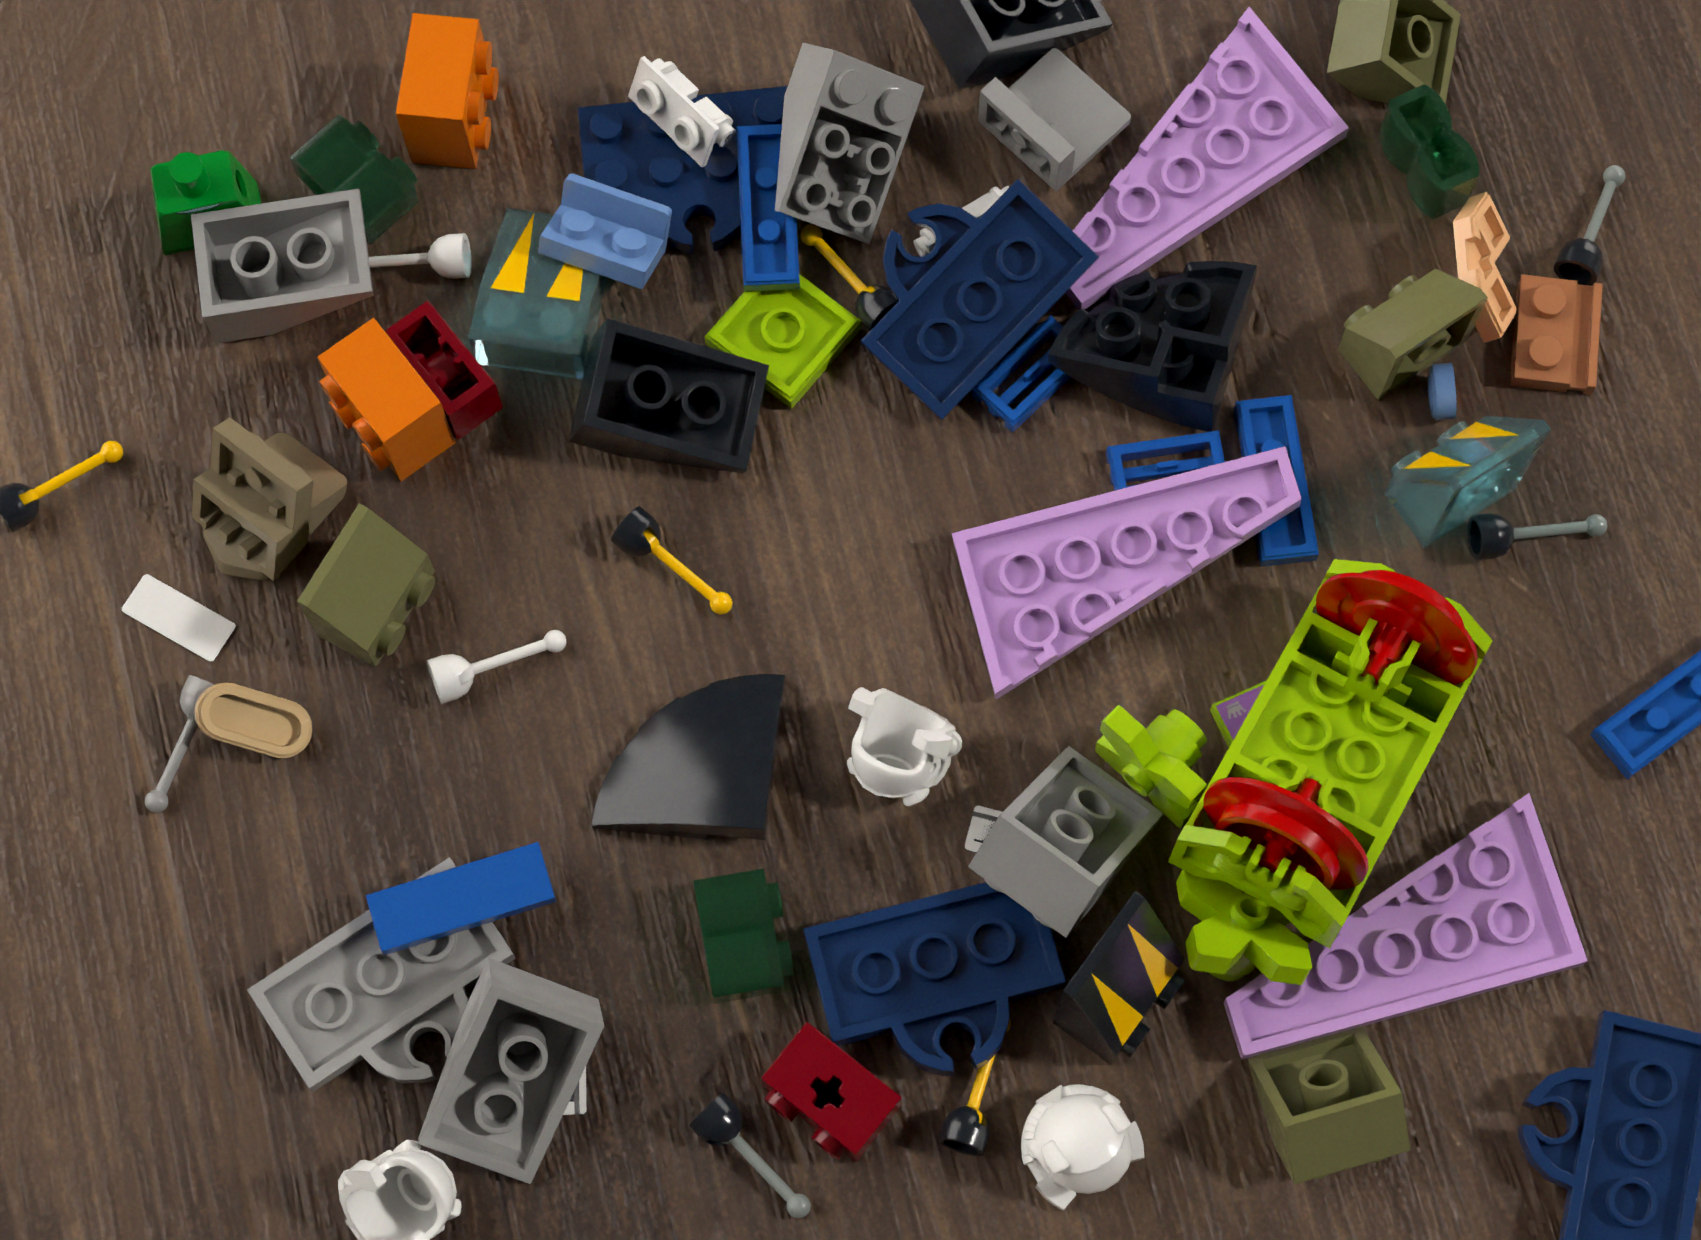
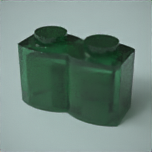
M1425 84L1390 99L1380 127V141L1391 163L1406 174L1407 188L1416 206L1431 219H1436L1464 206L1478 180L1480 173L1479 163L1470 144L1460 134L1452 130L1451 116L1443 99Z
M338 114L292 154L290 159L295 174L315 195L359 189L366 240L371 245L419 203L414 186L417 178L409 166L399 157L395 156L389 160L385 155L376 150L380 144L367 126L360 121H356L352 125Z
M764 868L693 880L713 1003L717 1004L784 992L783 977L794 975L789 942L788 940H776L773 924L774 918L784 917L778 882L766 883Z

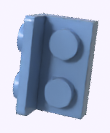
M571 173L563 184L561 205L540 235L538 253L643 289L666 251L672 210L670 207Z

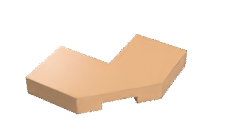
M1484 192L1469 197L1454 219L1453 229L1458 279L1482 289L1488 297L1475 324L1483 343L1503 336L1516 315L1517 308L1495 265V261L1510 240V236L1490 195Z

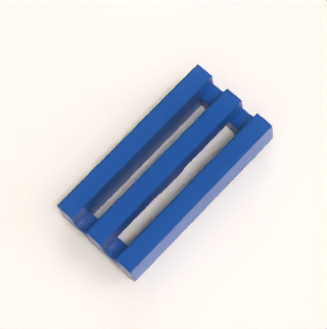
M1052 316L1044 321L973 388L972 397L979 403L984 402L989 407L988 411L995 418L999 416L1005 422L1004 426L1011 433L1019 428L1071 378V376L1057 368L1014 410L1009 407L1052 366L1048 362L1049 349L1000 397L993 393L1052 335L1054 337L1058 336L1063 326Z
M1219 430L1107 446L1106 449L1107 464L1110 466V480L1114 491L1131 487L1126 486L1128 482L1169 477L1225 462ZM1207 449L1210 450L1211 455L1124 469L1122 466L1124 461Z

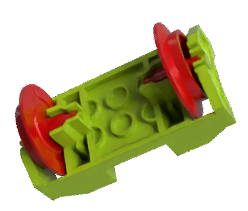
M1334 559L1200 801L1181 831L1168 862L1194 876L1227 882L1281 911L1303 935L1330 949L1493 640L1461 604L1450 598H1444L1426 584L1409 576L1396 573L1393 569L1381 563Z

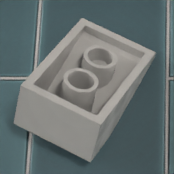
M359 189L191 214L202 318L216 343L272 335L374 296Z
M1068 746L999 815L968 867L983 877L991 888L1005 893L1030 911L1038 922L1046 927L1053 928L1066 938L1094 906L1164 813Z
M488 957L463 1012L419 1134L418 1144L531 1184L604 1028L599 999Z

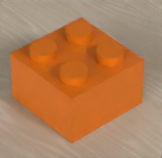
M412 13L396 108V117L412 163L477 169L479 150H487L489 147L491 120L490 117L485 116L487 100H496L499 72L497 67H491L492 43L484 41L479 19Z
M375 318L363 324L317 357L326 377L319 381V384L331 400L328 402L330 407L348 430L352 427L355 429L363 441L361 444L362 448L380 472L390 467L400 482H402L456 443L441 402Z

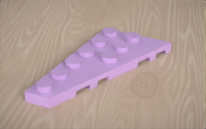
M1250 7L1240 17L1237 26L1224 43L1221 42L1210 55L1208 63L1191 84L1188 83L1141 143L1138 152L1129 164L1115 176L1109 184V189L1091 212L1086 213L1073 230L1099 256L1098 260L1066 292L1078 310L1080 308L1085 310L1109 294L1110 288L1114 284L1141 273L1346 138L1349 129L1347 124Z
M1286 447L952 533L953 543L996 700L1300 507L1301 496Z
M1528 793L1513 803L1508 809L1473 830L1458 843L1440 855H1436L1348 916L1330 949L1315 940L1308 943L1312 969L1302 985L1273 982L1262 973L1228 996L1223 1003L1240 1058L1243 1060L1583 966L1588 961L1530 794Z

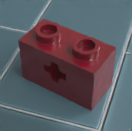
M428 300L385 330L390 339L441 402L452 434L457 440H460L503 408L495 382Z
M808 1022L803 1025L761 1077L763 1088L769 1092L764 1101L780 1116L791 1123L797 1115L816 1130L811 1139L837 1161L846 1154L853 1161L857 1162L899 1110L902 1103L901 1096ZM833 1085L840 1087L838 1090V1097L841 1103L839 1108L829 1103L822 1109L816 1107L818 1101L815 1089L817 1086L826 1091L831 1089Z

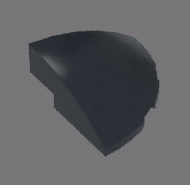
M1227 261L1188 262L1180 274L1154 279L1148 271L1120 281L1110 288L1108 299L1094 307L1090 312L1080 308L1072 316L1056 337L1048 353V362L1084 385L1138 411L1175 424L1212 432L1242 334L1256 277L1257 265Z
M755 674L719 680L682 698H676L657 711L639 727L637 734L613 761L602 783L595 804L592 828L708 840L709 835L766 840L785 675Z

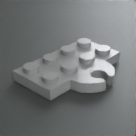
M449 857L417 879L452 869L456 866ZM368 910L248 988L247 991L312 1092L363 1059L380 1075L399 1083H427L436 1080V1077L428 1064L415 1059L413 1046L416 1039L426 1032L442 1034L445 1039V1055L448 1057L463 1012L469 1001L466 991L476 985L488 957L508 964L515 959V956L493 922L383 955L371 913Z

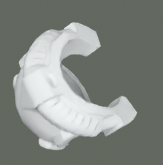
M860 687L852 695L848 709L861 715L862 718L852 741V757L847 760L849 772L855 775L863 788L875 795L902 798L903 804L906 806H912L921 802L929 794V788L937 785L945 776L951 763V757L956 755L962 747V739L959 733L955 731V726L932 710L885 688L870 692Z
M1082 1084L1059 1085L1035 1101L1036 1105L1029 1113L1022 1132L1021 1154L1023 1165L1029 1167L1038 1182L1035 1188L1049 1203L1062 1211L1075 1198L1076 1192L1091 1194L1104 1191L1119 1182L1128 1170L1131 1162L1144 1159V1144L1136 1122L1130 1123L1120 1106V1100L1107 1091L1094 1086Z
M408 1139L398 1145L393 1152L387 1150L371 1161L360 1160L350 1169L343 1171L338 1180L339 1200L347 1218L345 1222L358 1240H430L443 1231L446 1221L456 1218L461 1213V1201L456 1198L457 1190L454 1177L444 1161L430 1152L420 1150L421 1145L418 1144V1141Z

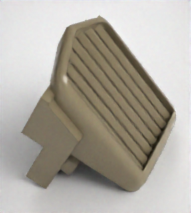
M229 417L213 427L210 469L196 477L193 481L192 519L203 527V537L221 573L256 580L270 578L275 581L308 543V537L343 499L346 494L347 479L291 435L276 433L263 441L260 436L247 431Z

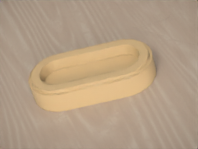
M214 684L200 694L195 704V720L205 735L214 740L271 757L288 758L299 754L308 745L312 736L311 718L301 705L238 684Z

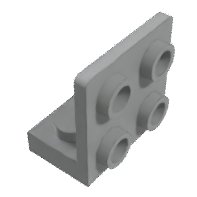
M1057 48L1051 49L1011 87L1007 88L995 77L980 91L978 121L1056 192L1127 127L1131 120V114Z

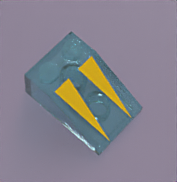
M507 208L479 286L468 338L474 357L481 365L583 380L591 340L597 329L607 277L538 253L540 235L552 219L553 214Z
M1485 416L1471 426H1468L1465 421L1459 422L1438 438L1437 443L1439 446L1424 456L1419 450L1414 451L1395 464L1391 469L1393 476L1384 495L1425 548L1469 520L1472 515L1478 514L1514 491L1551 431V428L1545 420Z

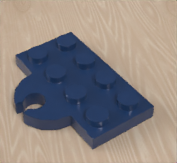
M788 86L697 95L691 101L696 103L707 97L725 115L733 119L732 127L736 130L735 137L728 145L721 147L717 142L713 145L708 162L704 167H701L689 154L678 147L674 140L647 114L643 113L634 102L578 107L584 178L670 207L672 215L667 246L682 253L692 254L693 237L685 228V224L694 216L704 215L710 217L715 222L714 227L710 231L713 251L723 249L741 235L736 126L782 124L784 95Z
M1019 179L979 219L961 207L940 203L919 207L908 212L907 218L913 226L925 227L934 235L935 247L925 256L917 257L909 254L903 247L901 235L894 230H891L886 240L883 256L885 277L888 287L899 302L861 340V344L941 421L1099 258L1087 244Z
M986 882L803 928L832 1042L837 1046L892 1033L904 1056L919 1069L940 1076H953V1059L940 1046V1039L944 1033L951 1029L959 1028L966 1030L972 1035L975 1045L971 1053V1062L975 1069L978 1070L985 1066L1002 1047L1009 1027L1008 1002L1063 989L1066 984L1051 929L1038 922L1030 911L1008 895L994 890Z
M1603 1010L1598 1016L1589 1068L1569 1067L1548 1075L1527 1094L1522 1103L1523 1106L1532 1110L1544 1105L1558 1108L1566 1119L1565 1133L1562 1137L1550 1138L1544 1135L1535 1125H1521L1518 1127L1520 1144L1528 1162L1545 1180L1567 1189L1559 1240H1691L1701 1179V1033Z

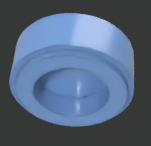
M1452 363L1431 364V367H1428L1429 405L1431 417L1435 421L1456 419V387Z

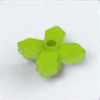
M1117 705L1101 722L1100 731L1103 736L1096 742L1095 752L1122 775L1130 787L1142 796L1146 797L1148 795L1157 809L1164 813L1177 827L1182 828L1191 817L1198 804L1197 800L1203 795L1207 787L1206 782L1190 769L1202 756L1200 749L1207 742L1205 734L1193 720L1176 709H1172L1166 717L1163 715L1157 716L1145 729L1123 707Z
M1184 870L1181 871L1176 881L1179 904L1202 921L1193 926L1186 940L1188 961L1191 969L1209 972L1221 980L1235 981L1249 974L1257 967L1273 982L1302 985L1312 969L1308 942L1285 927L1291 922L1281 911L1246 892L1242 893L1238 888L1227 882L1197 877Z

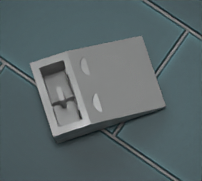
M802 43L784 95L775 211L870 244L925 86L836 50Z

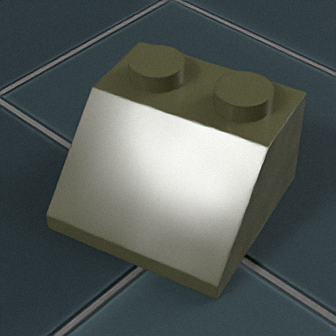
M1340 0L1327 74L1362 99L1432 112L1445 110L1461 14L1444 0Z
M1436 268L1420 279L1415 275H1411L1398 283L1388 294L1390 299L1375 309L1370 304L1365 305L1345 321L1343 325L1345 331L1338 351L1379 401L1431 366V364H1434L1467 342L1488 299L1482 289Z
M359 503L297 602L317 636L376 667L384 654L390 656L398 648L406 630V626L403 623L414 605L421 607L429 598L435 585L436 579L433 576L435 570L426 552L372 510Z
M1363 1027L1247 1058L1275 1149L1294 1184L1312 1179H1320L1335 1172L1370 1162H1378L1387 1157L1411 1151L1402 1092Z

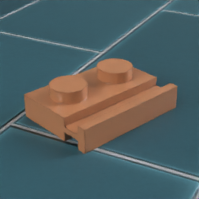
M1521 275L1517 283L1516 293L1517 313L1514 320L1510 386L1566 392L1567 389L1583 391L1585 395H1592L1597 381L1603 284L1594 283L1593 286L1579 285L1576 280Z

